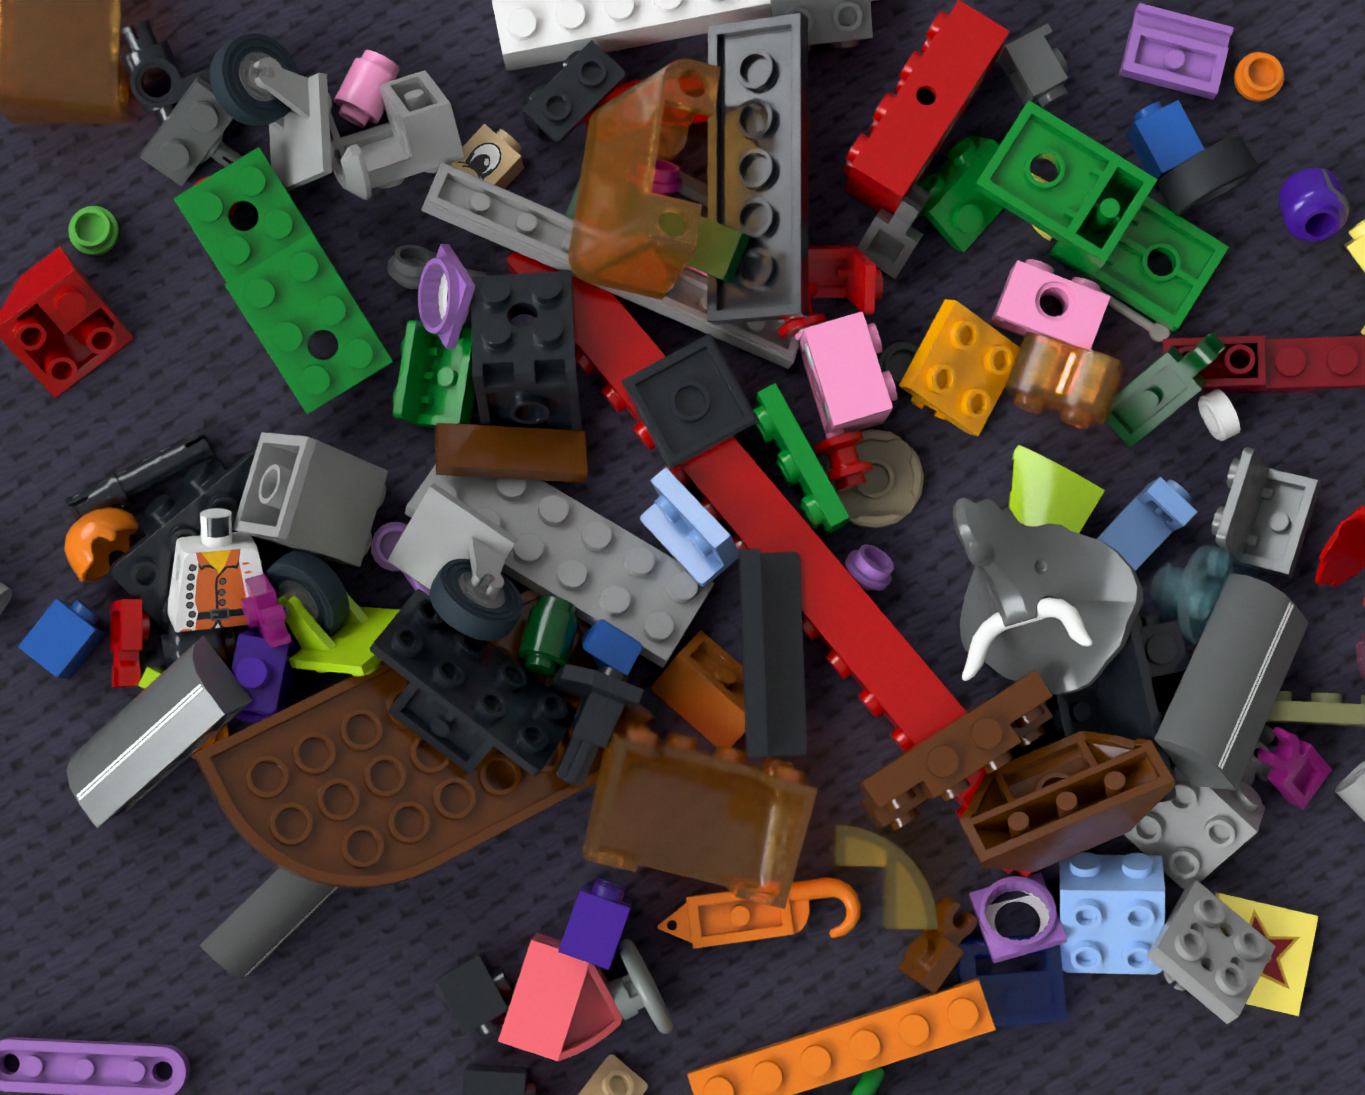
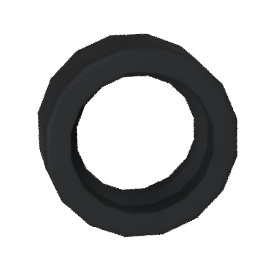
M1235 135L1214 144L1175 167L1158 181V187L1174 214L1182 216L1237 187L1258 171L1259 166L1242 136Z

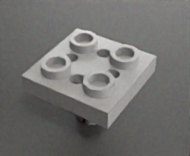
M1196 880L1183 891L1146 956L1164 971V976L1169 984L1174 980L1177 982L1174 986L1175 989L1187 990L1228 1024L1241 1014L1276 946ZM1220 928L1227 933V936H1228V937H1226V936L1224 935V933L1220 930Z

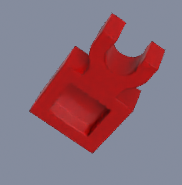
M121 599L110 603V653H113L112 688H131L138 686L141 680L139 651L142 650V641L148 640L150 631L149 615L146 611H142V599Z

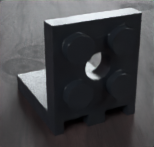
M571 271L471 277L476 286L471 299L472 377L481 425L583 431L576 367ZM521 314H528L536 318L535 322L527 327H517L510 323L514 317Z

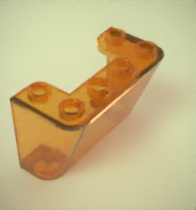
M0 0V112L12 124H129L130 79L126 70L120 64L119 30L121 24V0Z
M692 59L673 61L599 106L592 113L589 120L568 253L569 265L573 273L581 280L663 300L696 252L702 205L652 193L656 159L668 161L676 158L684 149L689 126L696 114L712 117L715 113L721 67ZM665 212L678 214L685 223V233L678 237L665 234L659 226V216Z
M621 720L619 728H614L609 742L603 751L582 851L583 857L587 861L632 872H637L638 865L725 886L737 898L785 909L818 791L816 787L804 780L805 772L793 768L794 765L770 757L764 758L763 765L746 761V752L724 745H717L715 752L697 748L699 740L678 733L669 732L667 740L658 738L659 735L657 733L651 732L648 726L628 720Z

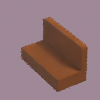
M700 630L673 659L652 685L651 689L719 750L726 753L745 732L743 666Z

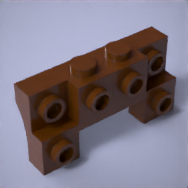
M1036 670L1029 672L994 697L975 705L898 755V759L859 782L864 794V798L860 802L875 826L880 828L890 823L894 831L901 828L920 815L916 806L926 799H933L940 795L944 802L954 798L971 786L966 779L968 776L982 767L987 774L997 770L1014 758L1009 751L1017 744L1020 748H1023L1045 734L1046 732L1041 725L1051 719L1053 715L1044 702L1053 695Z

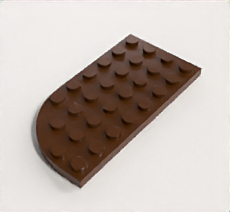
M530 589L520 594L523 601V610L513 630L502 639L488 642L522 666L545 686H548L551 676L539 675L527 670L525 662L517 655L530 608L536 606L538 598L542 597ZM576 617L579 620L568 664L598 671L599 669L592 656L584 650L581 639L584 633L591 627L588 623ZM382 661L380 667L374 672L365 676H352L196 752L194 757L228 821L240 836L259 854L289 873L312 882L345 888H373L396 884L424 874L645 758L656 750L643 725L639 726L619 718L606 748H599L582 785L566 783L556 775V769L572 736L571 727L537 776L529 774L494 746L471 774H468L387 712L410 681ZM555 692L577 709L579 701Z

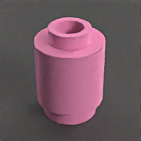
M365 50L361 58H355L334 99V102L341 108L338 114L346 121L361 128H365L367 122L378 124L385 111L379 85L396 80V76L400 71L399 66L377 52Z

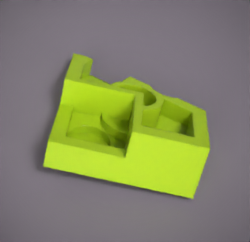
M1017 445L1012 457L1014 464L1009 509L1017 520L1026 526H1040L1050 523L1063 525L1070 531L1080 533L1105 490L1056 462L1021 445Z

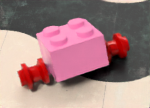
M809 283V317L785 319V323L778 329V334L780 338L795 337L796 340H800L799 351L827 440L815 444L814 450L816 454L827 456L831 470L826 475L831 484H836L838 491H844L867 483L865 474L873 471V466L871 462L860 461L856 446L864 439L862 431L859 430L883 424L893 409L892 401L897 400V392L890 371L882 372L878 362L877 353L882 352V344L876 325L874 323L866 324L863 311L827 322L824 314L814 313L810 299L818 293L816 284Z

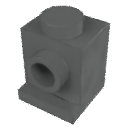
M1048 23L1005 45L999 58L1002 68L1024 106L1030 100L1036 105L1040 103L1043 109H1047L1069 95L1064 86L1068 80L1066 75L1068 73V66L1059 49L1056 47L1051 49L1048 44V40L1053 32Z

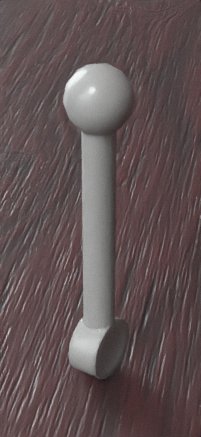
M1100 289L1099 292L1111 296L1110 294H1108V293H1106L1105 291H1103L1102 289ZM1113 296L1110 297L1108 306L1149 331V335L1154 341L1163 342V339L1169 337V329L1159 323L1151 322Z

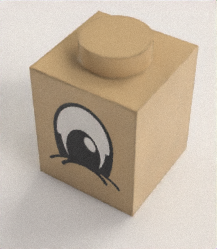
M486 124L462 147L465 158L452 162L451 165L503 189L524 169L522 157L518 154L522 148L517 141L502 129L497 133L493 132Z

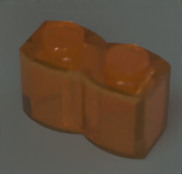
M1026 332L1005 387L1008 393L1015 397L1013 403L1017 407L1040 414L1043 408L1055 410L1061 413L1060 419L1062 421L1087 429L1090 423L1104 425L1124 374V369L1121 361L1090 349L1072 346L1041 334Z

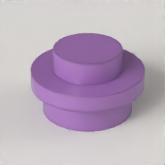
M862 545L859 550L851 551L845 560V565L850 575L864 590H884L892 580L891 573L894 570V564L885 552L875 546Z

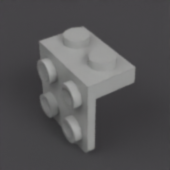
M1172 762L1176 773L1175 799L1159 802L1130 832L1124 835L1144 854L1162 856L1163 871L1181 888L1185 889L1196 880L1201 882L1258 832L1265 806L1262 804L1258 793L1245 782H1240L1237 790L1192 786L1179 768Z

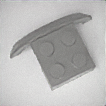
M425 70L379 85L389 120L388 123L340 138L330 112V141L334 147L332 170L343 189L364 200L371 199L372 188L395 187L401 184L406 177L421 172L436 173L441 162L451 166L452 162L465 158L451 103Z

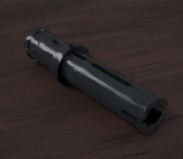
M199 428L185 438L119 472L113 469L105 473L106 479L73 496L67 497L66 502L69 507H73L70 510L76 521L96 509L116 508L120 505L125 509L133 504V498L209 458H214L216 455L213 449L210 448V443L204 432Z

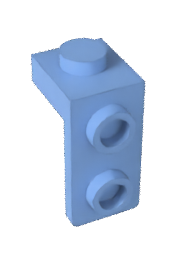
M1159 477L1149 483L1096 539L1104 541L1117 550L1136 571L1173 531L1185 526L1197 511L1189 504L1192 498L1181 485L1173 480L1166 482Z

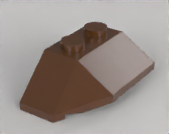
M1080 731L1013 759L989 774L986 773L972 798L968 810H965L959 821L982 868L1036 872L1130 832L1175 787V780L1151 740L1137 738L1135 741L1117 735Z

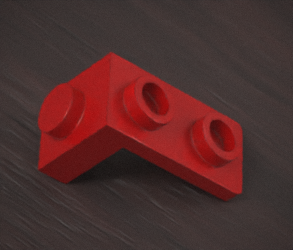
M808 245L809 283L816 284L818 293L813 298H847L860 312L863 311L864 315L874 314L875 300H880L883 293L881 270H876V264L855 245Z

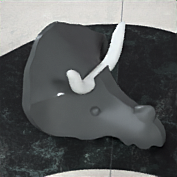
M966 498L958 499L953 509L954 527L961 544L965 548L968 559L975 566L964 597L960 617L961 641L965 651L968 653L962 679L967 681L973 678L985 662L1003 677L1016 682L1029 672L1036 670L1052 695L1073 693L1093 684L1107 665L1125 646L1132 625L1144 601L1143 588L1135 570L1117 550L1102 540L1070 531L1063 525L1049 523L1040 526H1026L1017 520L1009 508L1000 509L990 499L973 502Z

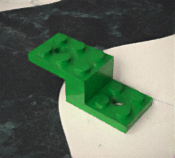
M1030 100L1026 103L974 186V189L1056 239L1057 242L1049 256L1083 277L1093 280L1107 292L1173 333L1182 324L1229 246L1182 217L1176 216L1174 212L1149 198L1148 194L1158 179ZM1037 159L1051 161L1057 170L1056 179L1048 183L1036 180L1031 174V163ZM1152 252L1166 254L1172 263L1171 273L1166 276L1153 274L1147 265L1148 255Z
M259 147L173 198L227 282L224 284L306 414H309L393 362ZM239 202H249L258 211V222L250 230H237L230 222V210ZM318 330L330 331L337 338V352L329 359H318L309 350L308 341L311 335Z

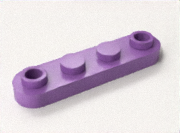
M9 1037L0 1040V1091L64 1095H174L186 1085L190 1076V1064L185 1053L179 1048L168 1044ZM8 1054H13L19 1059L20 1065L16 1072H10L4 1066V1059ZM160 1061L168 1062L172 1066L173 1073L168 1080L161 1079L156 1073V1066Z

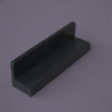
M760 549L739 550L746 757L805 755L807 753L800 557L797 552L760 553Z

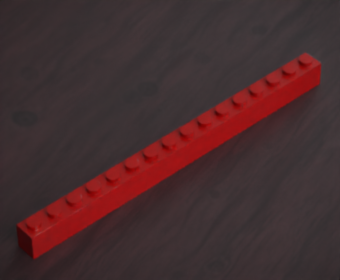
M516 251L505 259L511 274L560 271ZM572 276L576 364L587 376L593 371L596 372L606 384L600 390L603 396L618 413L622 412L625 408L638 422L632 428L642 443L652 451L656 446L621 384V380L666 356L613 293ZM734 437L670 471L684 487L688 484L693 487L702 498L699 503L718 523L722 522L734 536L732 539L738 551L760 549V553L797 552L799 554L803 634L811 642L817 637L822 640L831 651L825 656L827 662L843 680L850 675L863 689L857 695L859 700L876 719L882 714L886 716L896 728L890 736L903 752L966 712ZM983 767L966 778L971 786L954 797L961 805L955 812L959 819H961L965 810H968L975 792L986 775ZM1003 869V871L1006 872L1007 874H1009V873H1011V872L1013 871V870ZM1015 870L1019 875L1025 877L1031 873L1030 871Z

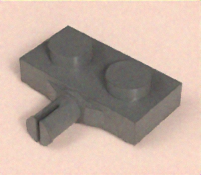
M197 76L142 150L140 158L180 186H183L196 167L210 157L226 167L243 156L222 142L224 130L233 118L221 108L213 94L211 85Z

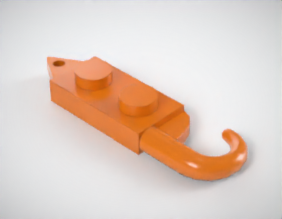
M826 877L687 896V902L658 924V929L693 943V949L794 935L801 931L807 923L810 912L809 900L835 897L840 899L846 907L845 920L829 932L832 938H837L848 934L855 928L860 919L861 904L858 894L851 885L837 878ZM671 920L677 923V927L673 930L667 927V923Z

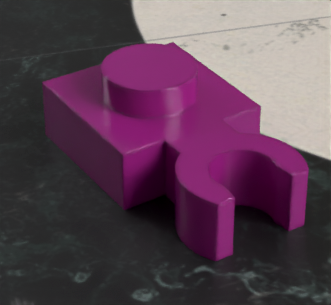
M262 574L245 579L249 597L241 599V605L249 629L257 627L270 648L291 643V636L284 622V618H286L285 611L281 604L278 605L275 590L266 575Z
M1275 727L1272 732L1278 739L1276 749L1271 753L1260 748L1257 751V756L1261 762L1273 767L1267 778L1289 803L1304 810L1332 769L1311 744L1298 739L1296 735L1284 729Z

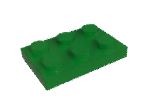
M776 383L757 392L756 405L753 411L759 423L755 427L765 444L773 440L780 453L777 454L778 460L775 462L787 485L791 487L797 483L804 498H802L803 503L799 504L808 524L813 531L821 527L825 536L843 528L849 519V515Z

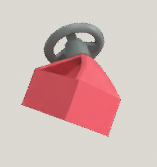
M536 933L531 939L498 1042L560 1061L594 1046L620 1026L622 1018L627 1020L639 1014L638 1010L643 1007L646 1008L657 1029L663 1034H668L672 1031L673 1021L643 958L631 940H622L618 947L628 972L608 982L602 967L558 952L561 940Z

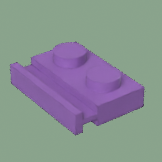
M1139 3L1134 12V19L1129 32L1119 76L1213 100L1218 94L1229 49L1228 44L1234 27Z

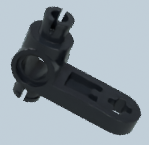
M150 19L135 24L140 38L137 36L133 25L119 30L129 50V54L121 56V59L129 76L132 92L139 100L144 114L154 111L161 126L197 76L211 85L210 67L184 76L175 60L168 40L158 43L151 28ZM252 61L245 62L241 67V70L249 71L252 74L263 71V69L255 68V62ZM158 67L169 74L171 88L167 94L155 95L146 88L144 76L149 68Z

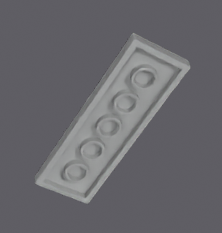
M435 464L406 506L405 514L412 518L428 488L435 483L518 539L501 572L541 596H553L571 602L577 607L576 617L592 626L600 619L606 620L642 643L643 648L640 655L662 668L666 665L714 585V582H710L705 587L700 586L677 560L542 480L436 475Z

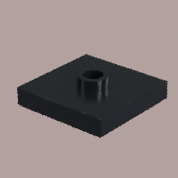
M711 333L621 380V384L669 471L759 423Z

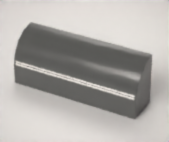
M1229 574L1155 736L1157 743L1192 786L1237 790L1309 624L1298 607L1285 593L1267 582L1247 575Z
M204 635L70 757L67 767L70 789L96 828L131 810L253 701Z
M279 868L199 946L228 972L238 978L245 979L255 972L341 887L312 882Z

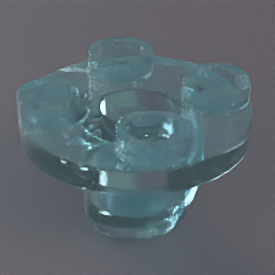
M1203 545L1191 556L1186 568L1171 566L1167 562L1165 566L1157 570L1152 579L1150 597L1154 608L1159 612L1168 613L1170 617L1178 615L1181 632L1184 638L1191 644H1198L1229 574L1234 573L1229 552L1219 546Z

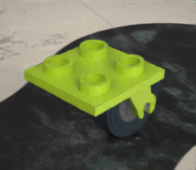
M293 551L283 555L270 566L265 575L275 590L278 605L281 604L285 611V625L293 632L302 648L288 659L292 668L315 670L318 673H347L359 677L368 675L380 667L382 660L370 651V647L400 611L399 609L359 607L348 595L335 572L325 562L310 553Z

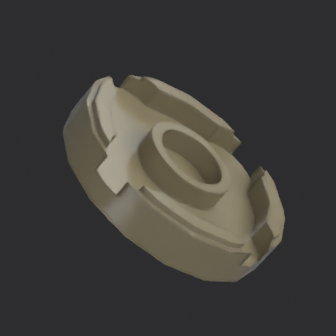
M874 429L862 431L864 439L856 446L860 461L871 462L873 466V471L865 474L867 483L844 491H838L836 484H832L849 515V522L860 527L878 529L894 525L911 513L922 494L924 474L919 456L912 447L910 448L906 442L901 440L902 438L888 431ZM829 461L827 462L825 474L831 470Z

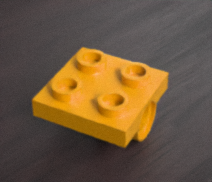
M945 299L902 378L899 387L912 395L911 402L920 409L925 405L937 411L935 414L937 418L951 422L970 435L979 436L1024 350L958 301Z

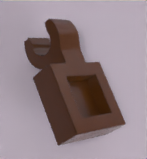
M947 896L938 903L935 909V930L933 931L926 927L920 937L916 938L909 945L905 958L897 967L909 978L934 994L963 955L964 951L958 947L966 936L973 932L978 922L975 916L965 910L959 919L953 922V916L958 911L960 904Z

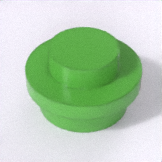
M88 206L79 210L72 217L68 229L69 238L80 252L91 256L102 255L110 251L117 243L119 225L116 218L105 208Z

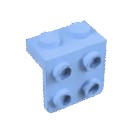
M1080 852L1059 861L1060 923L1067 937V943L1060 944V966L1062 970L1068 973L1150 975L1160 973L1162 969L1146 955L1163 928L1165 920V884L1162 856L1146 855L1143 853L1096 855L1090 852Z

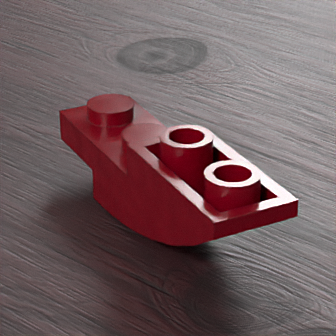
M1265 335L1217 337L1225 345V348L1218 353L1219 356L1198 372L1207 382L1199 392L1207 393L1215 389H1220L1224 393H1315L1316 390L1365 389V336L1265 339ZM1205 337L1163 339V354L1174 346L1184 357Z

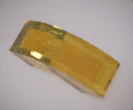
M833 824V865L883 867L882 926L886 929L938 930L937 913L931 890L919 868L910 857L888 839L874 832L850 825Z

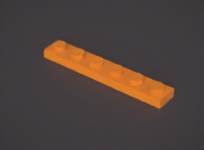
M976 978L939 990L935 994L929 993L689 1071L687 1076L694 1095H794L996 1029L979 979Z

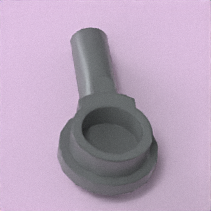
M417 245L400 246L396 249L395 255L388 261V274L399 285L409 289H418L425 265L432 258H436L437 253ZM466 269L470 278L487 276L485 272Z

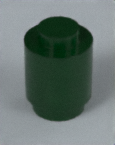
M542 596L538 598L537 605L530 608L517 653L518 657L525 662L527 670L539 675L552 676L555 671L568 664L579 620L575 617L577 607L574 604L558 597Z

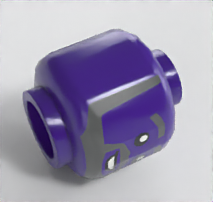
M1322 168L1304 169L1289 177L1279 190L1278 204L1288 232L1299 240L1312 242L1332 237L1343 228L1348 220L1349 204L1339 178L1330 170Z

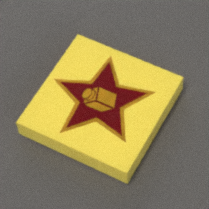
M1216 892L1215 896L1276 946L1246 1004L1299 1016L1319 916ZM1220 928V930L1224 933V935H1225L1226 937H1228V936H1227V933Z

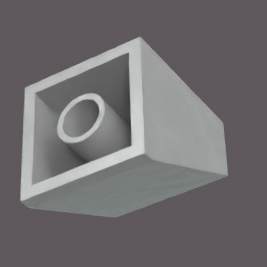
M261 432L232 530L298 551H304L333 562L360 567L363 557L371 546V528L376 511L382 505L386 495L385 481L388 470L310 437Z

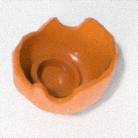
M111 507L96 509L82 516L71 526L66 535L64 551L71 568L81 582H92L106 576L111 570L109 564L110 553L115 550H121L125 553L130 549L131 535L137 532L139 527L131 513Z

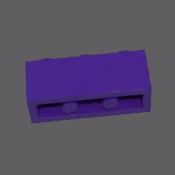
M597 878L594 885L585 883L579 891L558 952L609 970L633 901L630 898L624 897L626 887L602 878Z

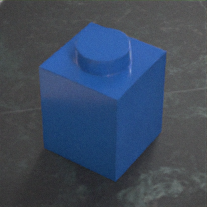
M1179 100L1165 107H1162L1160 102H1156L1143 108L1133 116L1136 121L1126 133L1145 172L1158 179L1156 183L1175 167L1205 150Z
M55 599L18 648L55 677L70 680L107 632L96 624L101 616L79 599H76L72 605L69 602Z

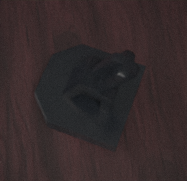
M565 664L551 676L547 687L554 692L579 701L571 723L572 736L556 769V775L566 783L582 785L599 748H606L618 719L621 718L640 726L657 717L662 702L644 689L627 683L629 677L618 670L600 666L597 671Z

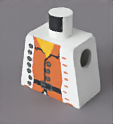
M221 508L204 510L200 513L201 535L181 537L176 542L168 600V616L175 632L247 625L241 605V599L249 597L245 579L263 574L259 552L251 535L232 532L231 511Z

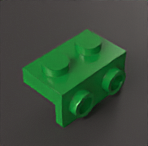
M971 135L960 140L951 148L947 161L938 171L926 177L918 185L931 194L919 215L926 216L944 239L955 250L965 252L1004 208L974 189L977 180L999 147L993 139Z
M409 320L406 335L401 343L402 359L398 384L393 393L394 418L426 428H436L437 422L470 424L475 396L472 377V329L462 328L455 349H446L436 333L428 332L423 326V322Z

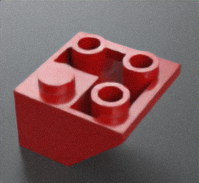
M61 246L20 276L0 310V339L54 398L58 397L134 339L91 281Z

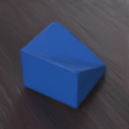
M600 619L581 638L584 650L592 656L598 669L600 666L609 667L627 676L643 648L642 643L604 619Z

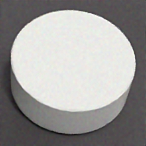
M1215 389L1200 397L1198 402L1200 414L1208 430L1216 439L1224 441L1240 433V422L1237 413L1224 392L1220 389Z

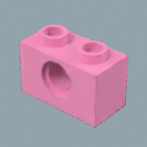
M1027 259L1026 263L1017 260L1010 270L990 324L1082 359L1092 347L1111 296L1099 292L1100 286L1090 280L1073 277L1072 281L1057 276L1053 274L1054 269L1050 265L1041 261ZM1053 296L1057 298L1062 305V315L1053 317L1044 313L1040 307V297Z

